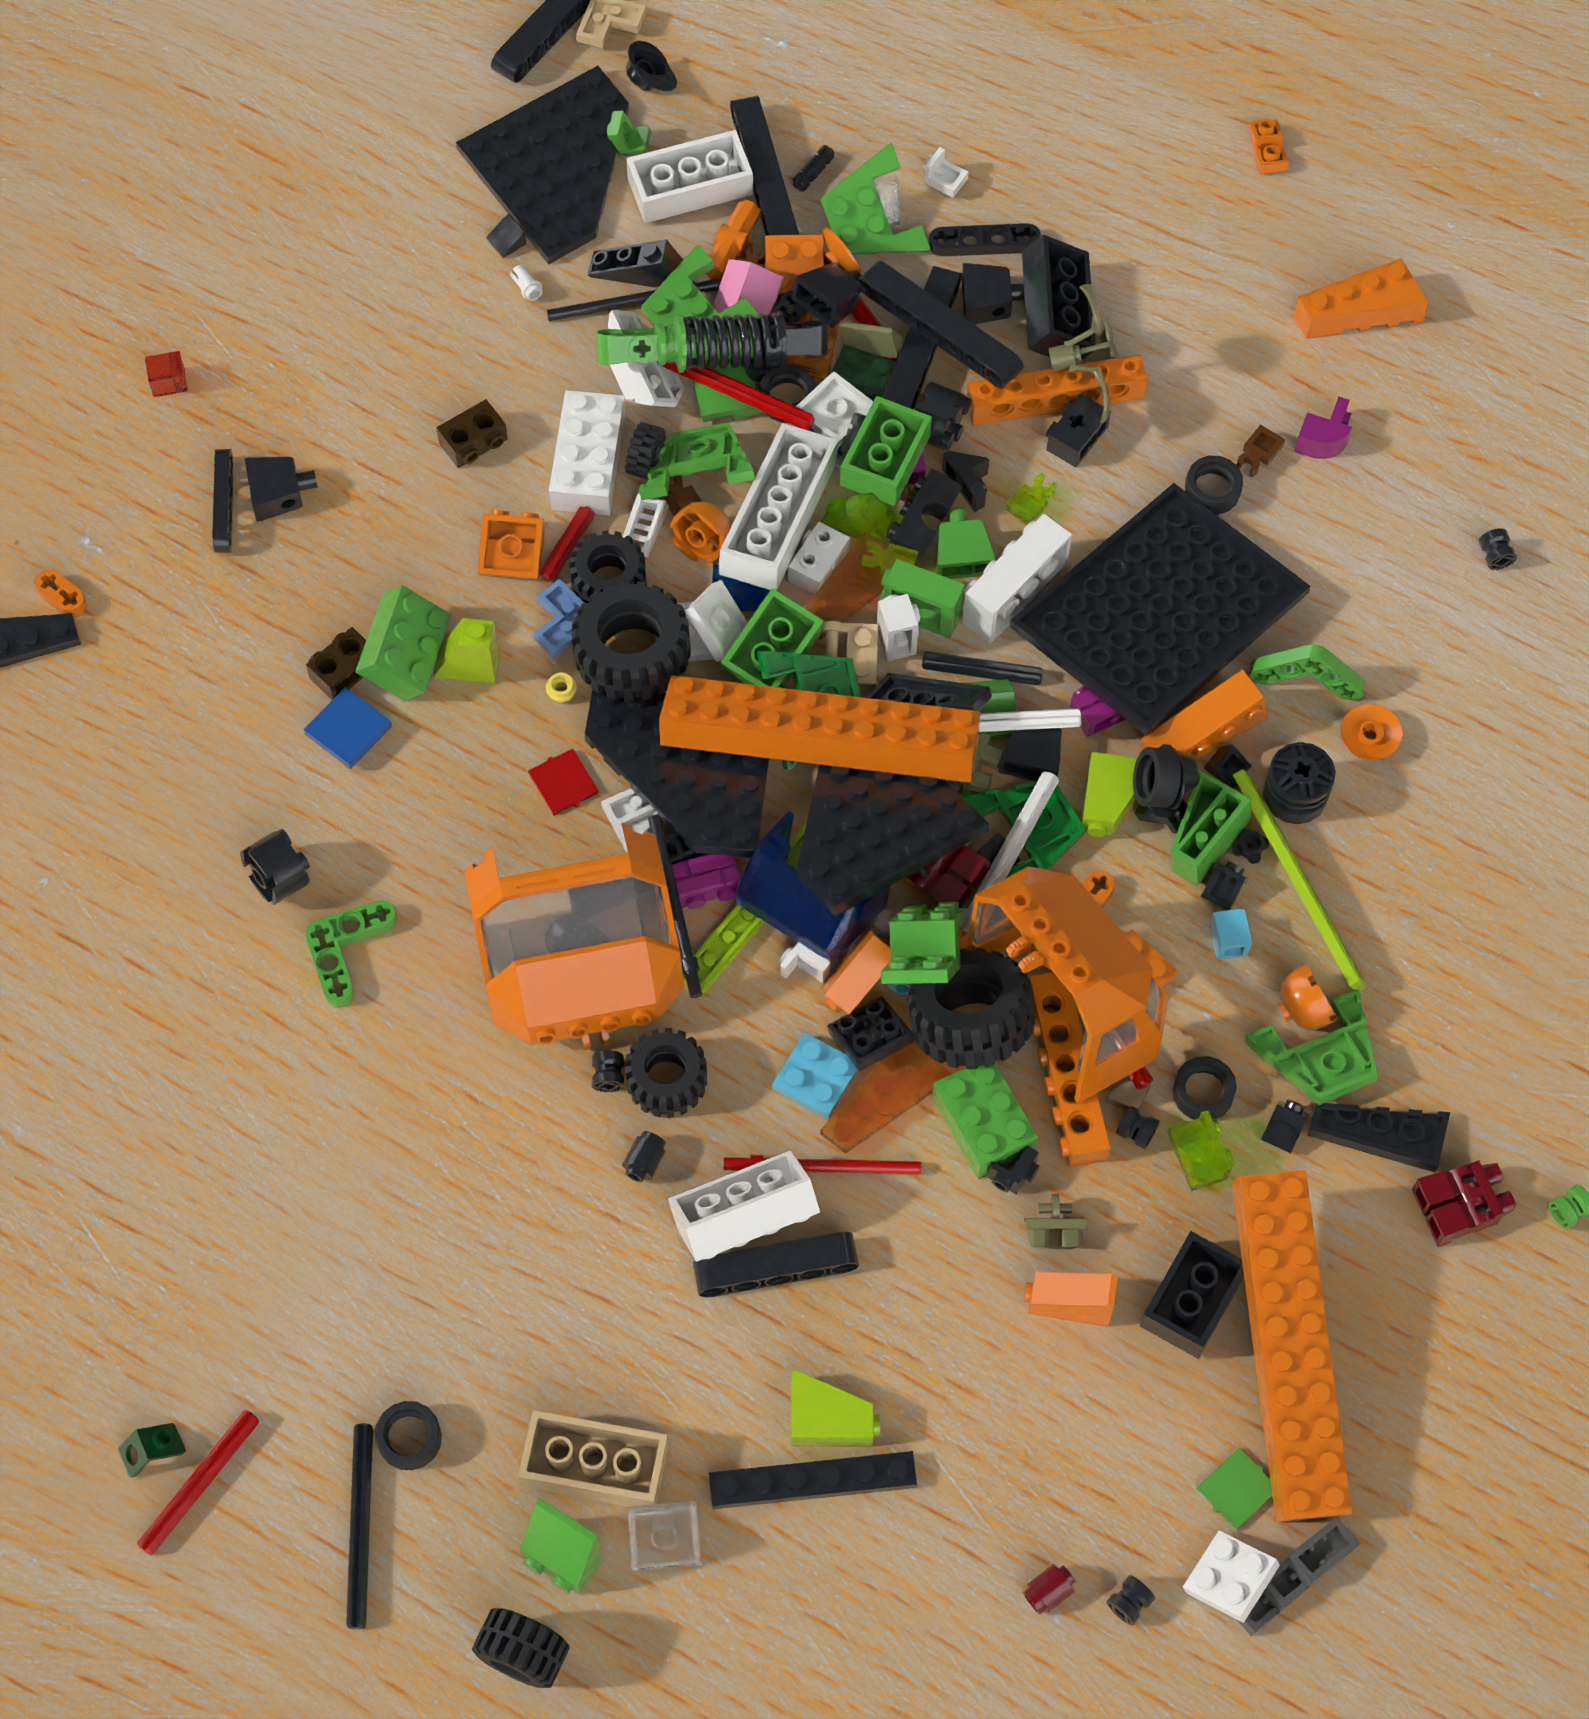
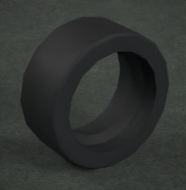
M785 365L783 368L773 367L764 374L760 382V391L769 395L775 386L783 383H793L800 386L805 391L804 398L815 389L812 376L804 368L796 365ZM803 399L791 405L797 406ZM765 413L773 420H776L781 423H788L768 413Z
M1213 455L1199 458L1194 462L1187 473L1185 481V491L1216 515L1228 512L1237 505L1243 487V475L1239 467L1230 459ZM1217 474L1230 482L1231 490L1223 496H1210L1198 489L1196 481L1200 476Z
M1146 747L1140 752L1134 767L1133 791L1135 798L1141 806L1168 808L1175 801L1180 788L1181 765L1178 755L1173 749Z
M1201 1056L1188 1060L1177 1072L1172 1090L1174 1102L1184 1115L1193 1120L1206 1122L1214 1121L1226 1114L1233 1103L1237 1086L1235 1076L1229 1066L1220 1059ZM1195 1073L1214 1075L1221 1081L1224 1089L1220 1101L1214 1105L1195 1103L1186 1094L1185 1085L1189 1077Z
M403 1401L393 1404L382 1413L376 1424L375 1439L380 1454L388 1464L400 1470H415L426 1466L435 1458L441 1447L442 1433L437 1417L429 1407L419 1402ZM407 1416L421 1419L427 1425L429 1431L425 1447L412 1455H402L396 1452L390 1446L388 1439L389 1430L397 1420Z

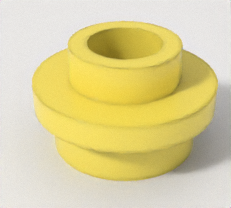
M556 673L546 683L548 697L558 703L570 701L577 691L575 680L566 673ZM559 687H565L567 689L561 692L556 691Z

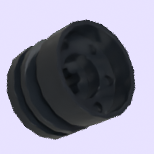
M1297 742L1287 744L1279 749L1271 760L1263 789V798L1273 816L1283 822L1292 824L1308 823L1319 817L1327 805L1335 781L1336 770L1333 760L1325 750L1310 743Z

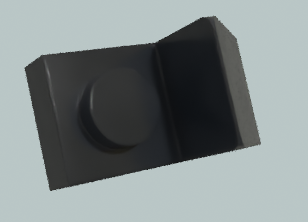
M954 451L943 453L942 470L948 478L963 486L960 494L973 511L976 512L985 507L987 488L981 478L988 474L989 459Z

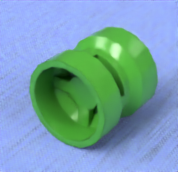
M1574 1185L1567 1190V1194L1564 1197L1558 1196L1549 1202L1550 1212L1561 1227L1569 1230L1578 1223L1579 1218H1587L1589 1216V1193L1581 1185Z

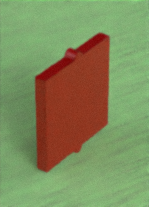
M570 749L554 758L548 757L546 762L528 770L529 776L553 816L572 806L578 807L580 802L599 793L574 749Z

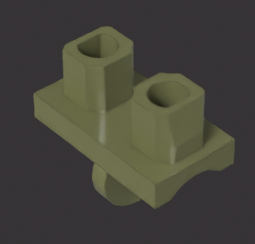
M981 733L979 737L971 783L960 781L962 783L959 789L960 794L969 793L970 790L985 793V790H988L993 775L981 771V765L983 764L997 770L1003 750L989 744L990 736Z
M1059 1194L1051 1195V1203L1038 1204V1212L1051 1213V1218H1024V1228L1028 1229L1031 1247H1049V1229H1061V1247H1080L1082 1229H1087V1219L1059 1218L1060 1213H1072V1203H1060Z

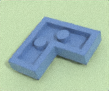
M560 578L537 596V602L553 619L533 634L534 640L553 659L572 646V622L574 617L578 615L577 610L584 603Z

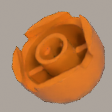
M701 501L692 502L681 509L673 517L670 529L673 527L675 535L672 539L681 553L693 561L697 562L699 557L707 560L706 563H711L719 558L720 549L731 529V523L721 508L713 503Z
M1307 963L1293 970L1285 977L1280 987V995L1283 1002L1277 1005L1286 1021L1293 1019L1299 1027L1307 1030H1316L1337 1021L1329 1002L1314 979Z

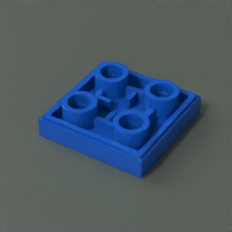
M345 687L303 730L305 735L352 769L392 727V723Z

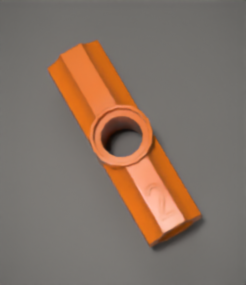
M746 199L742 202L739 201L727 224H722L718 229L714 248L709 255L713 260L715 268L705 273L711 280L718 279V282L722 281L728 260H737L738 257H744L746 246L750 243L751 233L761 217V209L754 202Z

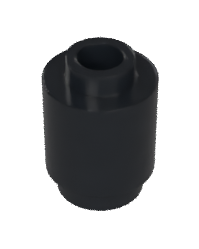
M643 1131L641 1136H637L622 1163L623 1168L626 1170V1176L636 1182L651 1180L665 1154V1140L649 1131Z

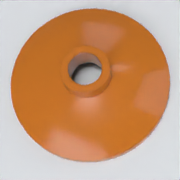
M824 228L822 230L823 238L828 249L824 256L829 264L841 266L847 272L856 270L861 274L858 262L844 242L831 229Z
M1362 704L1352 708L1344 716L1340 727V735L1345 747L1355 756L1365 760H1382L1391 756L1399 748L1403 737V730L1399 719L1389 709L1376 704ZM1370 734L1375 739H1368L1364 735Z

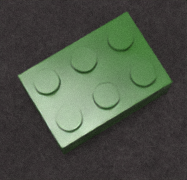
M876 396L841 465L840 486L896 506L930 438L932 416Z
M404 585L383 593L355 672L403 701L424 694L451 614Z
M772 588L721 661L722 673L738 683L785 688L793 676V672L763 679L756 652L773 651L808 654L823 632L824 621Z
M996 1063L986 1068L985 1065L976 1066V1069L964 1068L933 1083L932 1098L978 1179L989 1174L993 1163L1005 1167L1019 1160L1027 1145L1036 1150L1038 1136Z

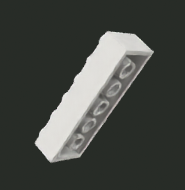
M781 424L756 475V479L753 481L720 549L719 575L769 590L773 588L777 591L836 466L838 439L788 424Z

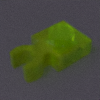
M1043 473L1036 476L1033 488L1024 484L1006 503L1005 509L1026 525L1035 520L1048 505L1046 498L1052 497L1056 492L1057 483L1055 482L1049 487L1041 486L1045 478Z
M868 541L866 551L873 552L875 555H863L861 564L866 567L879 565L881 566L880 574L884 575L887 568L892 569L896 559L915 565L919 551L889 543L888 549L885 550L878 543Z

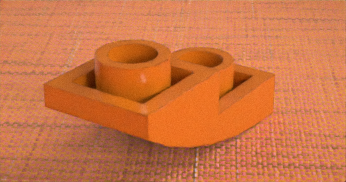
M1263 119L1261 121L1249 122L1251 142L1259 173L1288 171L1289 162L1282 145L1283 134L1278 120Z

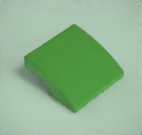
M741 363L738 368H732L728 364L726 369H722L717 364V367L712 369L757 389L756 382L747 376L745 368L741 366ZM693 381L703 422L732 415L734 420H739L763 413L759 409Z

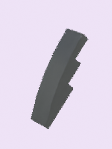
M1338 1517L1334 1518L1279 1564V1568L1245 1622L1239 1621V1623L1250 1636H1253L1358 1547L1360 1542Z

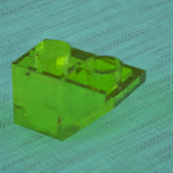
M870 492L832 500L826 507V513L821 523L844 535L864 542L884 538L895 514L876 495Z

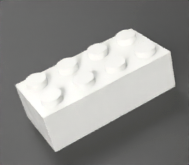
M736 130L626 158L628 181L644 224L753 195V173Z
M565 390L549 486L551 510L577 512L580 506H588L595 514L610 516L626 416L623 395Z
M1045 514L1037 521L1032 520L1023 531V535L1017 541L1012 540L1004 549L1003 555L997 561L992 560L985 568L983 575L977 581L975 579L972 580L965 588L962 623L991 644L1010 624L1011 619L1025 609L1067 566L1072 534Z
M791 1150L668 1198L678 1232L696 1262L702 1259H711L722 1251L743 1246L750 1240L776 1233L780 1228L795 1222L806 1221L811 1216L820 1213L811 1180Z

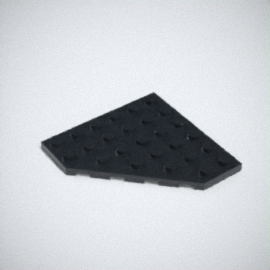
M599 66L588 70L456 142L459 153L505 211L522 227L526 237L548 265L597 238L601 214L603 215L607 190L612 179L618 151L607 136V126L611 121L613 111H624L628 116L629 102Z
M592 689L585 728V742L592 749L596 748L601 753L604 761L618 776L622 775L630 783L631 789L646 804L649 803L658 812L661 820L673 832L676 831L685 840V845L692 852L756 858L770 758L660 745L659 717L666 692L661 695L654 693L652 698L642 700V697L634 698L633 702L624 701L622 697H618L617 700L607 698L606 692L599 694Z
M819 764L797 863L796 877L836 916L988 833L989 823L944 779Z

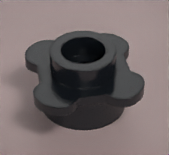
M1245 829L1240 833L1238 843L1232 846V852L1235 856L1247 858L1251 864H1257L1261 860L1260 855L1263 850L1268 848L1269 842L1260 833ZM1252 845L1253 848L1249 849L1247 846Z

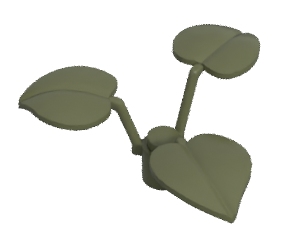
M1085 284L1079 288L1087 296L1092 309L1091 329L1072 340L1064 341V345L1049 348L1053 371L1069 368L1070 372L1082 371L1094 374L1104 397V410L1100 421L1102 423L1107 420L1110 414V395L1101 367L1080 366L1076 363L1082 362L1081 354L1108 348L1111 359L1117 358V351L1113 343V331L1107 316H1103L1104 330L1101 334L1100 312L1096 293L1092 285ZM1094 333L1101 335L1100 339L1104 342L1081 349L1079 345H1074Z

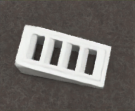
M638 493L623 538L628 535L633 540L644 542L645 544L641 548V552H644L645 558H648L669 506L666 501L657 498L642 500L640 493ZM644 508L655 511V515L643 513ZM640 519L650 521L652 523L651 526H647L644 524H640L638 522ZM635 529L648 532L647 537L635 534Z

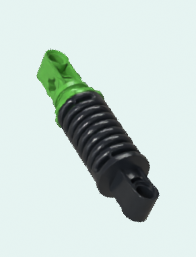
M775 311L769 316L759 313L756 317L753 314H746L744 317L740 314H736L733 317L724 315L722 318L718 315H713L711 318L708 316H701L699 318L697 316L682 317V315H677L674 325L664 326L663 323H658L655 325V328L602 329L597 331L598 363L613 365L626 362L656 361L658 366H663L666 362H673L676 364L678 372L691 370L692 367L703 370L705 368V360H707V366L710 369H715L717 364L722 369H726L728 364L732 368H738L740 363L742 367L748 368L751 362L754 367H760L762 355L766 367L777 366V368H783L786 356L788 355L820 356L828 353L827 322L811 320L785 323L781 311ZM643 340L645 344L641 345V350L637 351L634 346H638L639 341Z

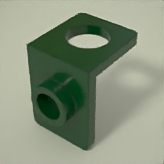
M174 1423L136 1429L119 1447V1453L129 1477H136L150 1461L180 1456L186 1452ZM132 1445L138 1453L136 1464L132 1462L130 1456Z

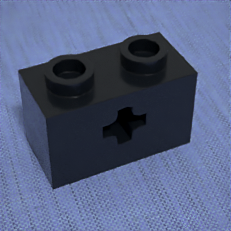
M1081 393L1075 402L1070 401L1062 413L1063 417L1059 422L1054 421L1048 428L1046 433L1048 438L1046 450L1076 468L1108 428L1110 414L1105 422L1100 423L1104 406Z

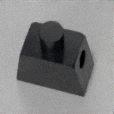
M963 263L961 284L964 318L974 325L1007 319L1011 316L1012 301H1025L1024 283L1011 284L1009 268Z
M828 264L799 274L795 279L792 300L819 320L827 322L830 328H833L856 309L862 288L858 279L862 275L856 270L846 273L835 264Z
M292 457L245 458L252 507L257 522L301 508L303 503L300 491L318 488L315 471L297 473L294 458Z
M1062 729L1013 730L1000 758L999 773L1038 782L1044 771L1058 777Z

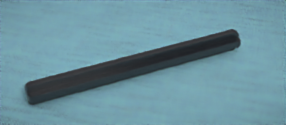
M367 1423L356 1424L353 1433L346 1625L349 1629L354 1630L366 1627L373 1446V1428L371 1424Z

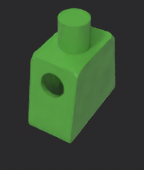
M954 509L949 512L950 522H943L939 525L936 574L950 579L982 576L987 565L992 560H995L984 524L979 519L968 520L965 509Z

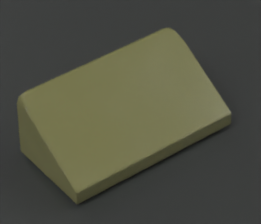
M844 321L839 323L843 344L848 352L898 358L903 338L893 328Z

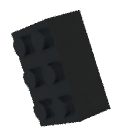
M1190 1231L1144 1312L1140 1327L1199 1359L1244 1279L1242 1259Z

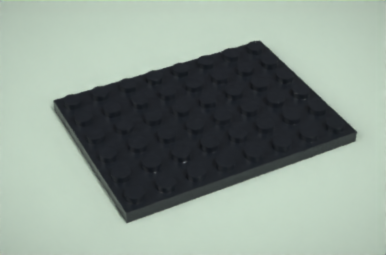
M1173 483L1011 619L1010 628L1147 736L1309 594L1311 586Z

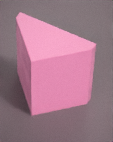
M729 259L713 307L718 313H721L738 301L746 298L758 313L769 316L773 311L784 277L752 262Z

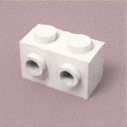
M818 522L813 531L808 530L804 535L801 543L802 547L798 553H794L787 569L788 582L820 597L850 553V537Z
M908 594L900 596L890 595L878 601V637L887 662L916 655L920 614L917 605H911Z

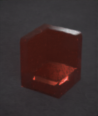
M180 351L145 357L148 382L154 397L188 391L185 367Z

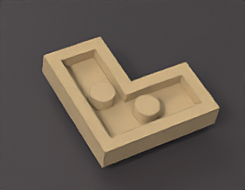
M590 0L576 33V42L603 48L611 28L638 34L646 15V5L626 0Z

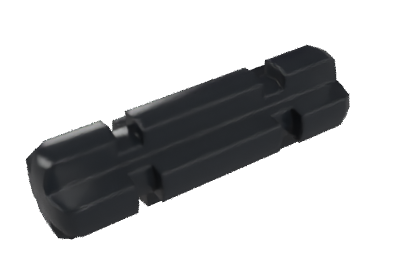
M827 145L821 146L817 151L818 155H813L801 169L802 172H798L793 178L792 185L794 188L803 192L810 186L809 182H813L825 169V164H829L833 160L834 150Z
M854 413L850 422L852 428L847 430L841 447L843 453L842 455L839 454L836 462V467L841 469V465L866 417L864 414Z

